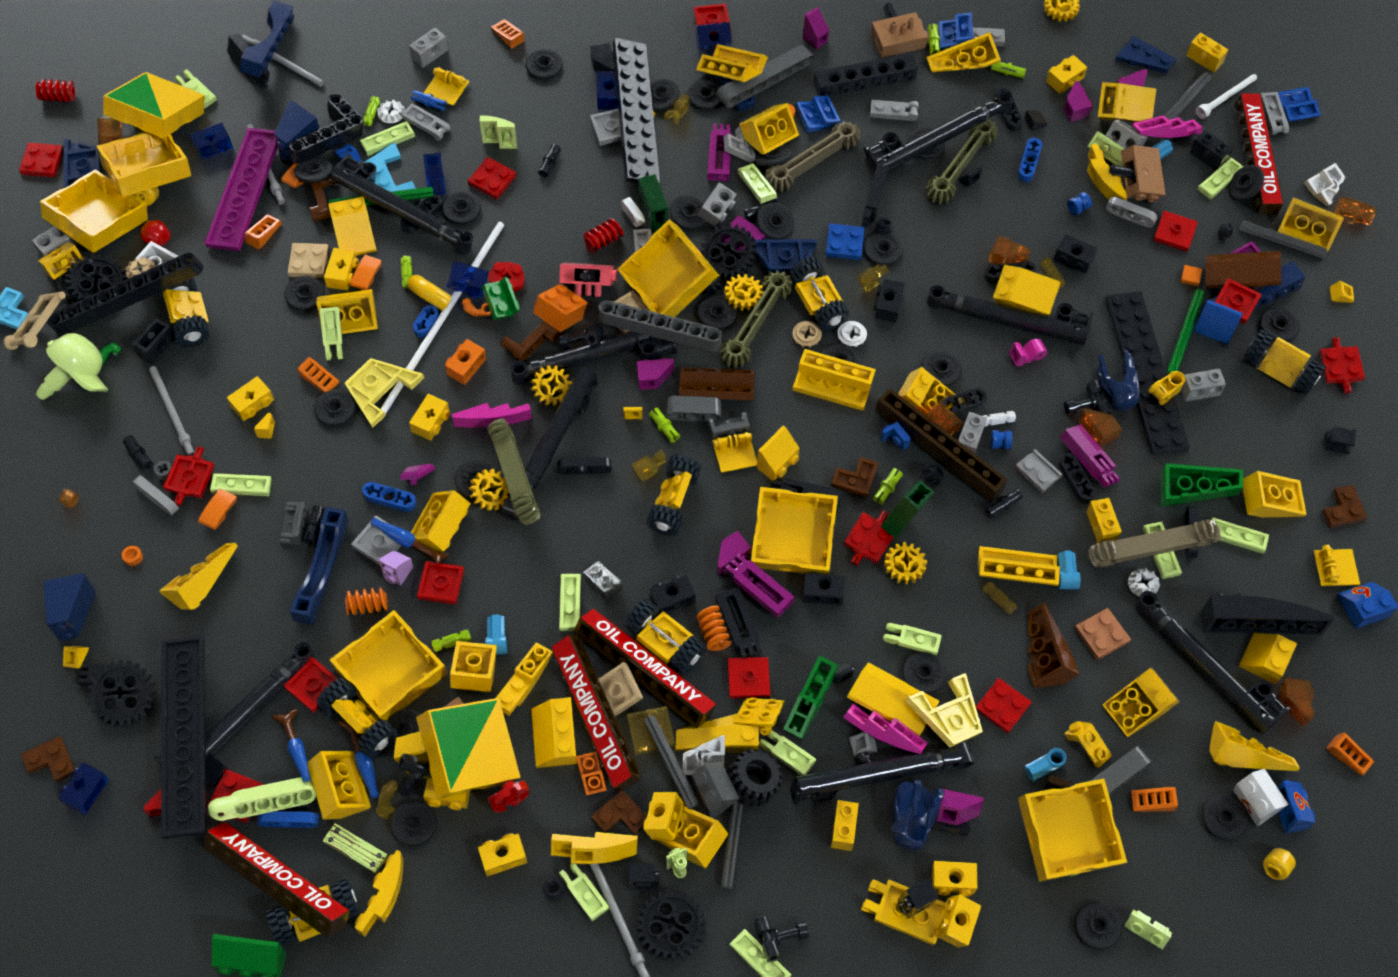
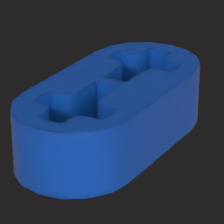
M425 306L415 320L413 330L417 337H426L439 317L438 309L435 306Z

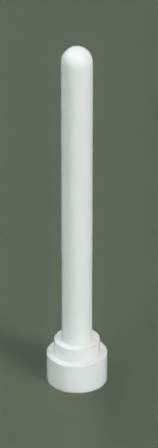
M1253 74L1209 104H1201L1195 110L1196 115L1200 119H1205L1210 115L1212 109L1254 82L1257 76Z

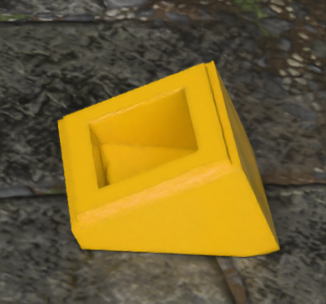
M1338 281L1330 286L1332 301L1354 302L1352 286L1342 281Z
M623 407L624 419H642V407Z
M267 413L255 426L254 431L258 438L271 439L275 425L272 414Z
M64 646L63 667L80 668L89 647Z

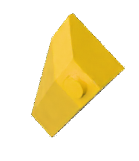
M990 32L926 57L932 72L985 68L1001 61Z
M226 543L205 558L206 562L192 566L189 574L182 577L180 575L177 576L159 592L181 610L196 609L200 606V601L207 596L238 545L236 543Z
M737 714L707 721L699 728H695L693 725L676 730V751H689L721 735H725V753H742L744 751L747 752L749 749H754L756 752L759 746V725L734 723L733 721Z
M1215 721L1209 751L1214 762L1217 764L1237 768L1299 771L1300 767L1293 757L1273 747L1266 749L1257 739L1252 737L1251 740H1248L1239 735V730Z

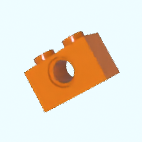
M466 339L463 344L457 347L454 355L446 360L445 369L447 375L465 385L486 360L485 349Z

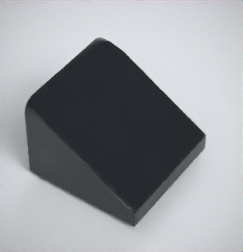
M1026 111L1024 118L1032 130L1048 124L1040 111Z
M980 166L969 171L959 180L966 187H969L980 179L982 167Z
M847 663L839 666L833 678L835 684H839L852 677L855 667Z
M212 754L206 760V780L215 786L228 768Z

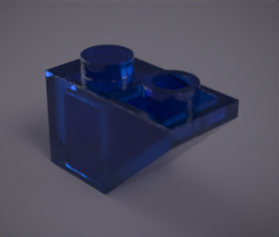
M441 152L423 154L427 187L433 188L434 195L446 194Z

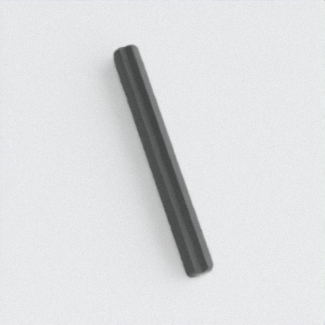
M1204 72L1167 112L1165 117L1168 120L1176 118L1210 81L1211 75Z
M1242 221L1239 227L1240 231L1320 258H1324L1327 249L1247 221Z
M654 715L648 716L644 719V722L686 807L692 809L698 805V801Z
M740 800L738 802L735 801L731 806L721 887L724 889H732L743 808Z

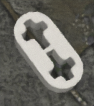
M630 197L620 202L623 211L635 227L645 224L642 212Z

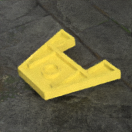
M370 358L345 382V385L373 428L386 416L374 404L398 381L412 390L424 379V375Z
M966 673L948 681L950 688L957 698L948 703L932 708L923 691L905 699L907 704L950 748L983 732Z

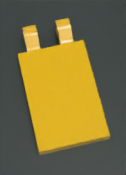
M872 880L868 891L881 894V901L877 904L865 899L861 910L866 913L875 914V922L934 946L938 938V923L945 913V902L937 899L930 908L907 919L906 915L900 912L897 900L909 887L892 880H888L886 885L877 880Z

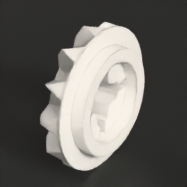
M394 99L391 102L386 100L385 103H380V107L377 108L379 119L385 123L400 121L402 119L401 114L405 111L400 101L396 102Z
M845 322L838 329V339L841 340L842 344L857 348L858 345H863L866 340L867 331L858 322ZM854 330L855 336L850 339V334Z
M1138 568L1131 572L1128 578V586L1139 597L1145 591H1151L1156 594L1160 587L1159 577H1156L1154 571L1151 572L1147 568ZM1142 578L1145 581H1149L1147 586H1145L1144 583H1139L1141 582Z

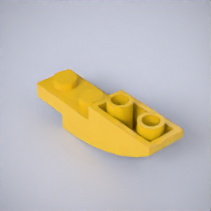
M1098 144L1091 145L1088 153L1090 162L1087 172L1094 185L1108 200L1111 197H1118L1126 201L1128 199L1127 191L1122 186L1121 177L1109 174L1110 168L1104 160L1103 151L1100 150Z
M538 643L534 644L516 667L512 678L496 697L500 700L503 713L510 716L517 706L520 707L543 673L553 655V651Z
M596 832L595 838L552 834L551 855L571 857V863L598 864L618 861L637 854L638 836Z
M396 850L394 855L391 854L385 862L386 867L382 873L379 872L375 876L373 888L377 895L374 894L368 902L369 907L355 921L356 931L364 937L377 919L385 923L397 900L403 877V856L398 850Z

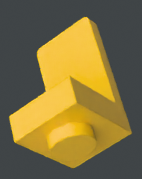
M1074 722L1069 726V730L1064 733L1068 740L1080 742L1095 767H1101L1112 756L1092 723Z

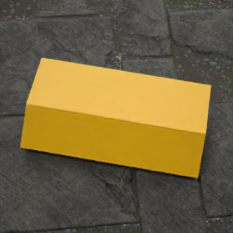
M717 44L713 56L702 54L696 70L746 82L762 73L768 57L763 54Z
M804 349L792 390L864 411L876 369Z
M979 547L977 566L979 576L1059 585L1060 566H1057L1056 555Z
M868 662L861 671L847 698L871 711L877 712L891 722L894 718L898 719L918 736L921 735L927 725L905 701L909 696L921 691ZM924 693L931 707L936 708L940 701Z

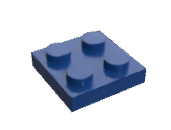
M829 223L826 257L861 260L864 227Z

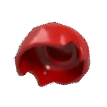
M160 220L147 221L141 228L140 233L142 240L147 245L152 241L159 246L166 244L171 235L167 226Z

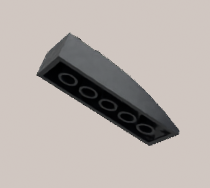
M1217 593L1211 595L1201 611L1204 633H1265L1322 636L1335 620L1334 616L1296 603L1273 598L1244 596L1243 594L1229 596Z

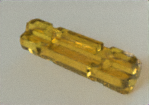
M1049 257L1044 258L1041 262L1042 267L1046 269L1045 271L1050 278L1060 281L1059 289L1063 288L1065 281L1060 277L1061 274L1055 265L1052 264L1053 262Z
M988 582L983 590L988 595L991 594V598L1001 607H1005L1004 610L1007 613L1012 614L1017 609V605L1013 601L1010 602V598L999 588L996 589L992 582Z

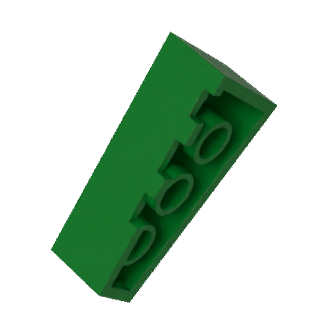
M1166 463L1160 471V507L1235 496L1243 488V469Z

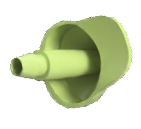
M71 333L47 343L46 352L57 366L44 378L45 382L37 390L36 396L39 399L45 400L53 395L55 391H59L71 378L88 391H108L107 387L97 376L101 370L103 359L99 350L92 342L79 334Z

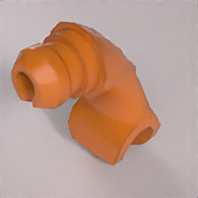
M469 298L462 300L463 311L476 317L492 315L490 311L487 312L489 307L487 303H484L481 309H476Z

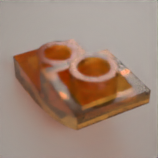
M1341 196L1334 211L1335 214L1352 217L1353 222L1370 225L1377 209L1364 202Z
M942 402L935 405L927 414L933 422L951 436L965 425Z

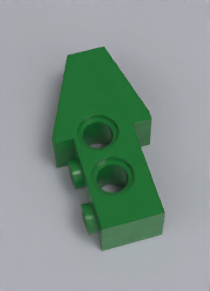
M819 655L802 692H800L784 730L801 739L804 738L823 703L822 701L840 665Z

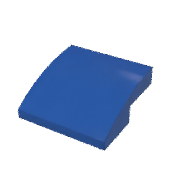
M972 12L956 14L953 20L939 21L941 51L973 39Z
M1309 87L1278 92L1287 122L1321 116L1317 100L1312 99Z
M814 96L812 101L796 102L794 106L806 133L835 126L837 122H841L829 96Z
M1207 300L1194 328V332L1228 345L1243 313Z

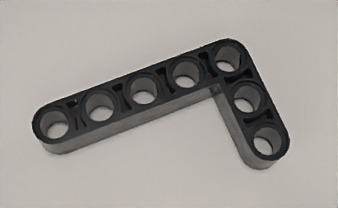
M330 94L328 96L327 111L336 122L290 142V161L295 164H301L362 136L363 117L340 94Z

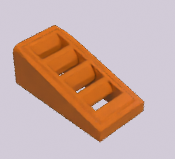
M505 19L491 27V30L511 49L525 41L524 33Z
M267 214L245 232V242L259 250L280 227L282 221Z
M310 357L297 369L301 378L323 393L333 390L340 383L336 377ZM328 380H330V382L324 387L323 385H324Z
M1345 732L1336 735L1326 747L1332 755L1360 776H1364L1374 763V760ZM1362 759L1364 762L1359 766L1358 763Z
M1175 787L1131 790L1133 812L1175 811L1178 807ZM1139 796L1143 797L1144 805L1140 806ZM1148 796H1151L1152 805H1149ZM1157 796H1160L1161 804H1158Z

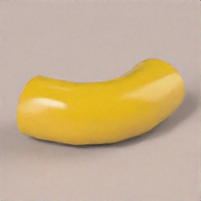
M413 275L409 278V289L439 310H444L450 303L451 295L424 277Z

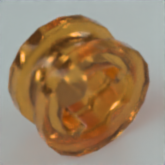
M66 489L60 495L59 502L67 508H72L77 503L79 494L73 492L72 489Z

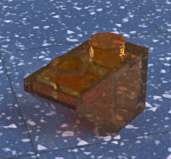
M108 116L97 118L99 145L121 139V121Z
M999 235L990 250L988 261L993 264L1029 261L1032 250Z
M1085 408L1079 417L1080 424L1086 428L1100 447L1118 439L1123 430L1111 414Z
M1286 678L1281 684V702L1286 707L1291 706L1292 708L1289 713L1301 726H1306L1314 717V708L1311 707L1314 689H1311V681Z

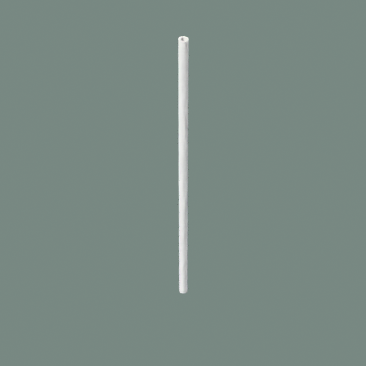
M498 222L452 294L450 303L442 310L406 369L412 371L415 369L503 229L504 224L502 222ZM399 381L380 408L385 415L404 386Z

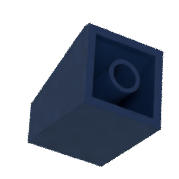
M292 100L289 101L274 136L280 158L293 165L295 163H292L289 159L290 142L318 130L319 125L317 117Z
M85 573L43 581L48 627L58 640L67 641L79 636L96 594L95 588Z

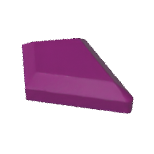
M424 464L407 467L400 475V480H409L410 485H415L418 483L417 479L435 470V466Z

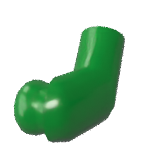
M111 342L100 350L103 359L102 365H104L111 352L114 355H118L121 346Z

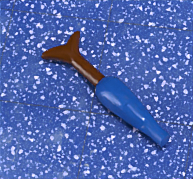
M373 518L370 523L401 546L406 548L414 547L427 554L437 565L441 560L448 558V553L434 550L417 541L414 534L382 522L376 518Z
M291 710L287 715H274L272 719L284 725L289 739L287 749L294 765L301 774L303 782L310 781L311 777L308 771L304 744L301 739L296 737L292 725L298 710Z
M339 721L338 725L343 727L351 736L356 751L354 761L369 790L372 799L377 798L379 793L376 786L372 759L368 758L358 747L359 734L346 721Z

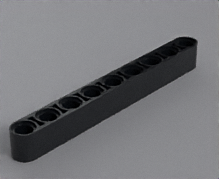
M193 253L182 254L53 312L48 318L47 324L59 335L68 334L198 276L203 271V264Z

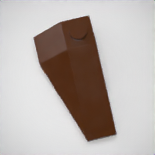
M1045 603L1028 612V635H1030L1031 646L1028 647V653L1031 654V664H1028V671L1033 686L1035 688L1064 685L1079 675L1074 657Z

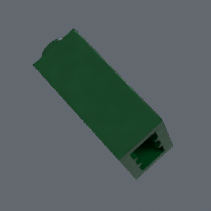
M653 174L638 178L639 202L651 232H656L668 221V205L657 177Z
M919 480L904 495L881 527L896 539L935 492Z

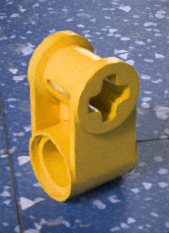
M1173 371L1163 379L1155 382L1148 392L1159 400L1160 405H1163L1181 391L1185 382V376L1179 371Z

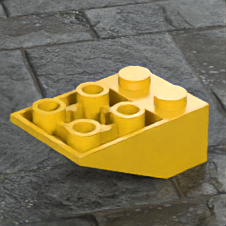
M1102 82L1098 118L1105 121L1120 119L1123 122H1139L1153 118L1156 89L1122 83Z
M923 367L910 372L898 394L938 426L948 429L956 413L948 416L942 415L938 410V403L956 394ZM959 398V403L962 404L963 400ZM953 403L945 405V407L951 408L953 407Z
M1149 668L1102 705L1125 735L1129 737L1177 705L1179 700L1155 670Z

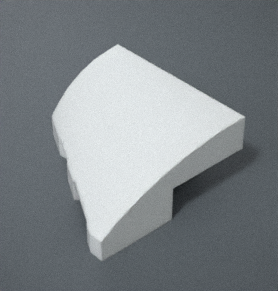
M1334 163L1306 180L1304 184L1321 203L1329 206L1332 204V199L1338 192L1339 185L1343 183L1345 176L1337 164Z
M721 735L683 753L684 775H692L706 763L722 762L724 766L725 735Z

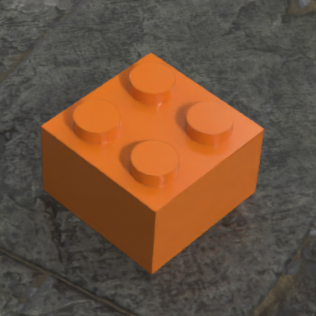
M558 284L537 296L533 313L559 332H562L583 320L588 302L566 286Z

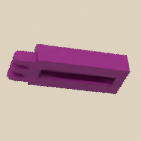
M713 124V132L710 133L707 180L729 181L731 154L726 152L725 148L724 152H721V150L716 152L717 142L719 143L718 149H723V137L727 134L732 135L730 133L731 125L727 124L726 130H723L724 124H720V129H717V124Z
M1081 424L1064 431L1060 438L1094 479H1097L1103 487H1108L1120 481L1118 475L1113 471L1116 467L1114 462Z
M738 554L735 557L737 561L733 559L730 562L735 569L727 565L725 570L733 576L734 583L778 619L794 602V596L751 560L747 561ZM749 573H751L758 580H760L758 583H756V585L752 583L754 581V578L750 577L748 575Z

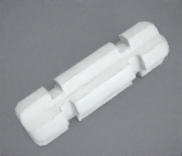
M1008 411L1006 414L1002 412L989 414V416L983 415L987 417L985 426H988V424H1003L1005 421L1008 423L1014 422L1016 419L1014 411Z

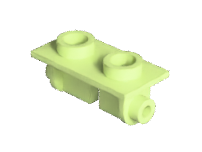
M676 848L666 856L667 870L672 868L677 878H684L687 874L685 868L687 866V848Z
M1133 909L1124 927L1163 949L1171 938L1172 932L1169 931L1168 927L1163 926L1157 921L1152 925L1149 923L1150 917L1139 910L1135 911Z

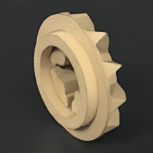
M144 256L141 259L135 257V260L133 262L129 261V265L125 267L126 275L129 279L141 273L138 270L139 266L142 267V272H145L155 267V264L151 259H146Z
M800 322L793 329V338L796 344L799 343L802 347L809 346L811 348L812 345H817L821 340V329L813 322ZM809 330L810 336L805 339L804 334Z

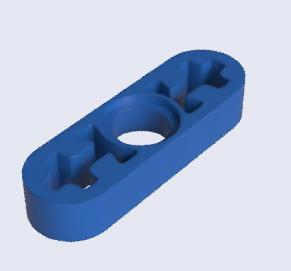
M1030 138L1025 147L1018 172V178L1023 182L1031 181L1035 173L1042 148V142L1037 138ZM1032 145L1036 146L1035 151H1031ZM1027 157H1031V158H1033L1035 161H1034V162H1028V161L1026 160V158H1027ZM1026 168L1029 169L1028 174H1024Z
M368 482L362 487L364 498L373 503L405 512L414 510L417 505L415 496L407 491L375 482ZM372 489L375 490V492H372L371 495L368 494V491H371ZM388 493L395 495L390 501L384 499V496ZM410 499L411 503L408 502L407 505H405L404 501Z
M273 811L257 816V825L262 827L315 828L318 827L319 814L313 812Z

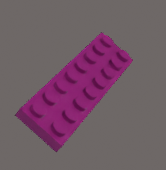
M247 128L204 244L207 248L240 252L245 239V232L251 223L278 148L274 136L275 130Z

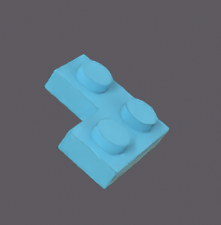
M6 287L1 293L0 324L17 330L28 313L17 309V306L24 298L22 292Z

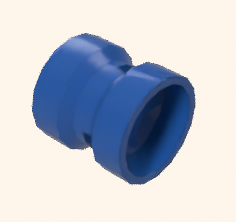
M1085 192L1067 201L1069 211L1075 216L1092 206L1091 198Z
M992 430L990 438L991 449H998L999 447L1011 449L1012 431L999 432L998 430Z

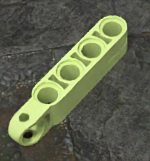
M302 777L238 790L230 796L214 799L208 805V812L212 818L220 821L237 817L246 818L309 804L315 799L316 793L311 780L303 782ZM218 813H224L222 816H218Z

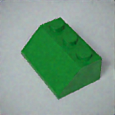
M213 934L212 966L218 974L229 976L231 973H239L240 977H252V975L281 977L286 952L278 942Z

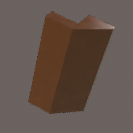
M1280 251L1206 255V289L1223 288L1228 278L1246 287L1282 285Z
M681 367L679 396L754 400L755 373L754 370Z

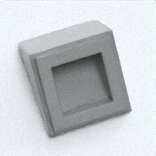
M862 732L849 737L854 757L861 752L865 754L868 752L870 754L878 752L872 735Z

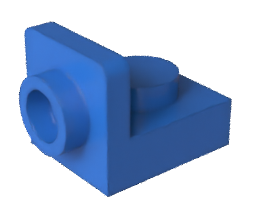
M350 144L334 151L340 161L347 154H351L354 160L362 162L358 151Z
M898 422L892 425L888 424L882 429V442L892 437L894 444L902 450L909 447L911 438Z

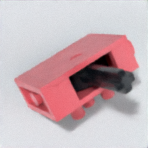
M560 264L559 283L575 284L574 293L579 296L582 293V284H585V296L592 295V285H595L594 296L601 297L602 285L611 286L617 279V270H614L612 265Z

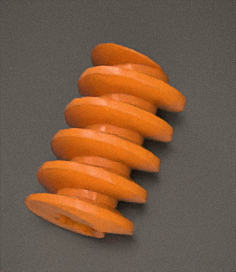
M379 587L378 593L375 592L374 588H371L370 594L367 593L366 589H363L362 595L359 594L358 590H355L354 596L351 595L350 591H347L345 597L347 616H349L350 610L353 615H357L358 609L361 614H365L366 608L369 613H373L374 607L377 612H381L382 606L385 611H388L387 593L383 591L382 587Z
M719 606L707 607L700 611L696 617L699 627L702 629L701 633L704 636V641L707 643V649L710 651L724 650L732 643L731 641H726L729 639V634L725 633L727 628L723 626L724 620L720 619L722 614L718 612L720 610Z

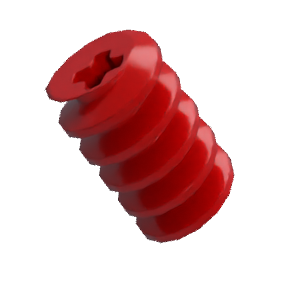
M42 79L41 83L38 81L35 86L36 97L40 101L52 100L55 102L58 100L59 102H73L75 99L76 90L73 81H69V84H67V81L63 80L61 85L60 80H56L54 84V81L49 79L47 84V80Z
M609 218L607 222L604 221L601 225L590 229L589 232H585L583 238L590 253L594 254V247L599 251L601 250L600 244L606 247V241L611 244L612 238L616 241L618 240V235L623 237L624 233L617 221Z

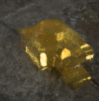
M683 94L680 99H677L674 103V110L667 111L664 119L668 120L670 117H674L673 123L677 124L679 118L681 119L689 108V96Z
M877 265L869 267L859 274L857 279L863 291L869 292L880 284L879 277L886 274L889 270L886 265L882 267Z
M660 450L652 459L647 455L632 464V468L643 482L658 473L657 467L667 462L665 459L666 455Z

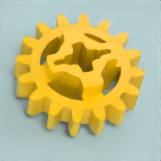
M1045 0L1043 4L1044 12H1048L1047 16L1052 15L1053 20L1058 18L1059 22L1061 19L1067 22L1068 18L1073 20L1074 16H1077L1080 0Z
M738 274L737 279L731 277V281H727L724 289L725 299L728 300L729 305L734 304V309L740 307L741 311L744 308H747L749 311L751 306L755 308L764 293L762 291L763 285H759V280L754 281V276L747 278V274L744 277Z
M550 365L546 367V370L540 368V373L536 372L534 374L537 379H532L531 383L535 384L531 388V390L536 391L534 397L539 396V403L544 400L546 406L550 402H552L553 406L557 405V401L561 403L569 388L568 386L572 383V381H567L569 374L564 375V369L558 371L556 365L553 369H551ZM550 374L548 379H541L544 375ZM551 381L553 383L552 386H554L552 390L550 389V385H548ZM556 392H557V393H560V392H561V395H559V396H557V397H553L554 393H556Z
M485 469L482 471V474H476L477 479L471 480L474 486L469 487V490L473 491L470 497L476 498L474 504L480 503V509L486 506L487 511L492 510V507L495 511L499 509V506L503 507L504 501L509 497L507 494H510L507 489L505 477H501V471L495 474L494 469L489 470V473ZM488 488H489V489H491V488H492V489H495V488H496V490H494L493 492H492V491H490V492H489V491H486V492H485V490H487Z
M903 542L902 547L897 543L895 549L890 547L889 552L885 555L884 566L887 567L886 574L892 573L890 578H898L897 583H900L901 580H904L905 584H908V580L915 583L916 577L921 579L922 573L926 571L927 560L924 559L925 553L920 554V547L914 549L913 543L909 547L906 542Z

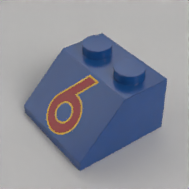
M1369 582L1337 594L1356 629L1389 618L1398 609V605L1390 591L1374 582Z
M1289 780L1283 781L1277 788L1289 805L1279 811L1278 815L1285 834L1309 829L1315 824V813L1308 804L1306 790L1303 789L1301 783Z

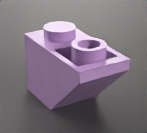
M395 550L379 560L384 579L391 584L396 583L401 586L413 568L411 558Z

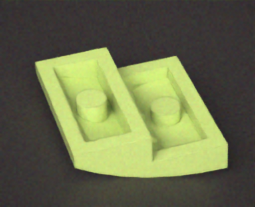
M480 116L483 143H499L500 149H517L514 123L498 117Z

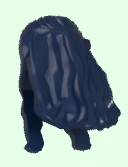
M1124 350L1125 356L1122 364L1124 380L1122 382H1117L1110 378L1103 353L1098 356L1099 365L1097 371L1101 387L1111 397L1113 408L1119 411L1130 410L1139 401L1138 375L1134 361L1127 350Z
M914 780L913 783L905 781L897 786L894 801L895 823H893L891 830L894 832V839L899 846L908 850H917L924 846L928 834L935 823L936 814L940 809V802L945 793L943 789L937 788L933 797L932 792L922 786L920 780Z

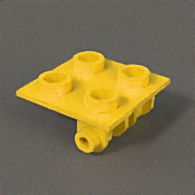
M440 67L434 68L433 74H435V77L424 93L433 94L434 97L446 100L447 104L454 106L468 85L469 80H466L464 76L445 71Z
M744 432L712 440L721 473L757 466V459L751 442V433Z
M1324 545L1322 550L1313 551L1321 586L1360 585L1352 549L1333 550V548H1330V545Z
M754 697L746 698L733 722L759 725L760 733L768 735L771 733L785 701L757 699Z

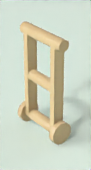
M56 292L40 295L38 301L14 335L4 338L5 348L15 350L19 345H24L28 348L36 346L38 341L36 335L60 301L65 298V293ZM48 301H50V302L48 303V305L45 307V309L43 310V312L41 313V315H38V314L41 312V310L43 309V307L45 306V304H46ZM34 323L29 332L26 333L31 324Z

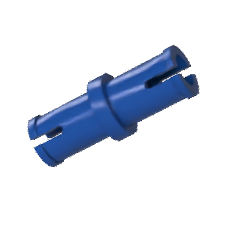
M417 90L412 92V94L418 97L411 95V100L420 102L428 108L433 107L441 111L445 110L446 107L440 104L447 105L446 100L436 98L430 93L425 94Z

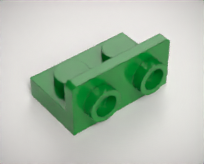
M504 277L498 282L484 284L481 287L493 320L512 317L520 310L519 302L514 295L513 287L508 277Z

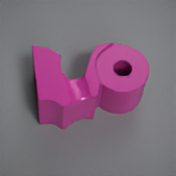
M1040 339L1030 340L1023 348L1020 343L1014 342L1009 351L1015 366H1023L1024 363L1040 360L1048 353Z

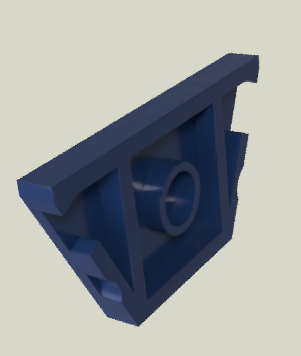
M64 139V188L72 185L76 180L95 169L101 173V160L96 146L86 145L82 142L76 144L72 143L69 139Z
M817 239L755 240L754 242L757 244L755 249L758 254L756 256L768 273H775L776 270L779 273L784 271L785 273H790L791 268L795 267L796 263L799 264L800 260L803 259L804 261L807 257L810 259L818 241Z

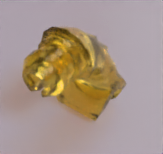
M390 780L388 784L382 786L378 799L376 813L385 819H388L389 814L395 811V808L391 806V798L398 784L394 780Z

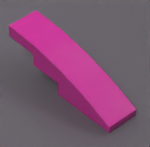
M1163 115L1132 123V127L1139 134L1152 137L1173 138L1202 133V127L1194 119L1183 122L1179 117L1168 120Z
M488 403L452 414L455 427L468 428L488 427L493 421L501 418L505 419L508 424L532 419L529 404L510 409L508 403L490 409Z
M855 704L850 707L843 717L873 737L904 750L921 754L928 743L898 719L894 718L890 723L875 711L869 716Z

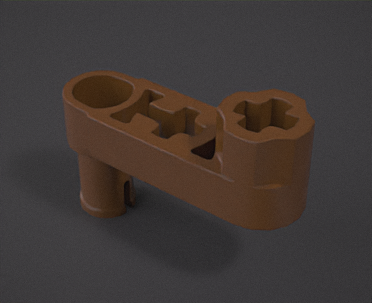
M331 175L322 181L311 182L318 204L309 207L314 222L331 218L323 192L324 187L338 184L331 180Z
M543 321L521 344L506 336L502 340L501 346L512 352V355L518 360L525 361L546 339L551 343L556 342L562 332H559Z

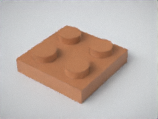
M1109 608L1077 624L1074 628L1096 660L1105 657L1131 641V638Z

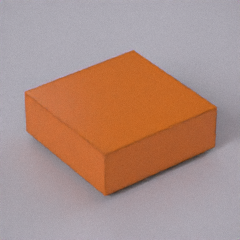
M1184 265L1180 283L1198 287L1202 269Z

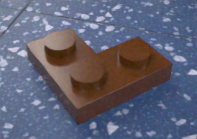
M860 457L855 472L837 467L831 487L868 497L879 462Z
M1354 485L1335 488L1333 493L1339 506L1325 508L1322 511L1329 528L1364 522L1368 518Z
M61 736L21 754L29 774L49 766L56 782L76 774Z
M621 790L594 813L591 819L603 833H607L618 822L622 821L635 836L644 828V821L647 819V815Z

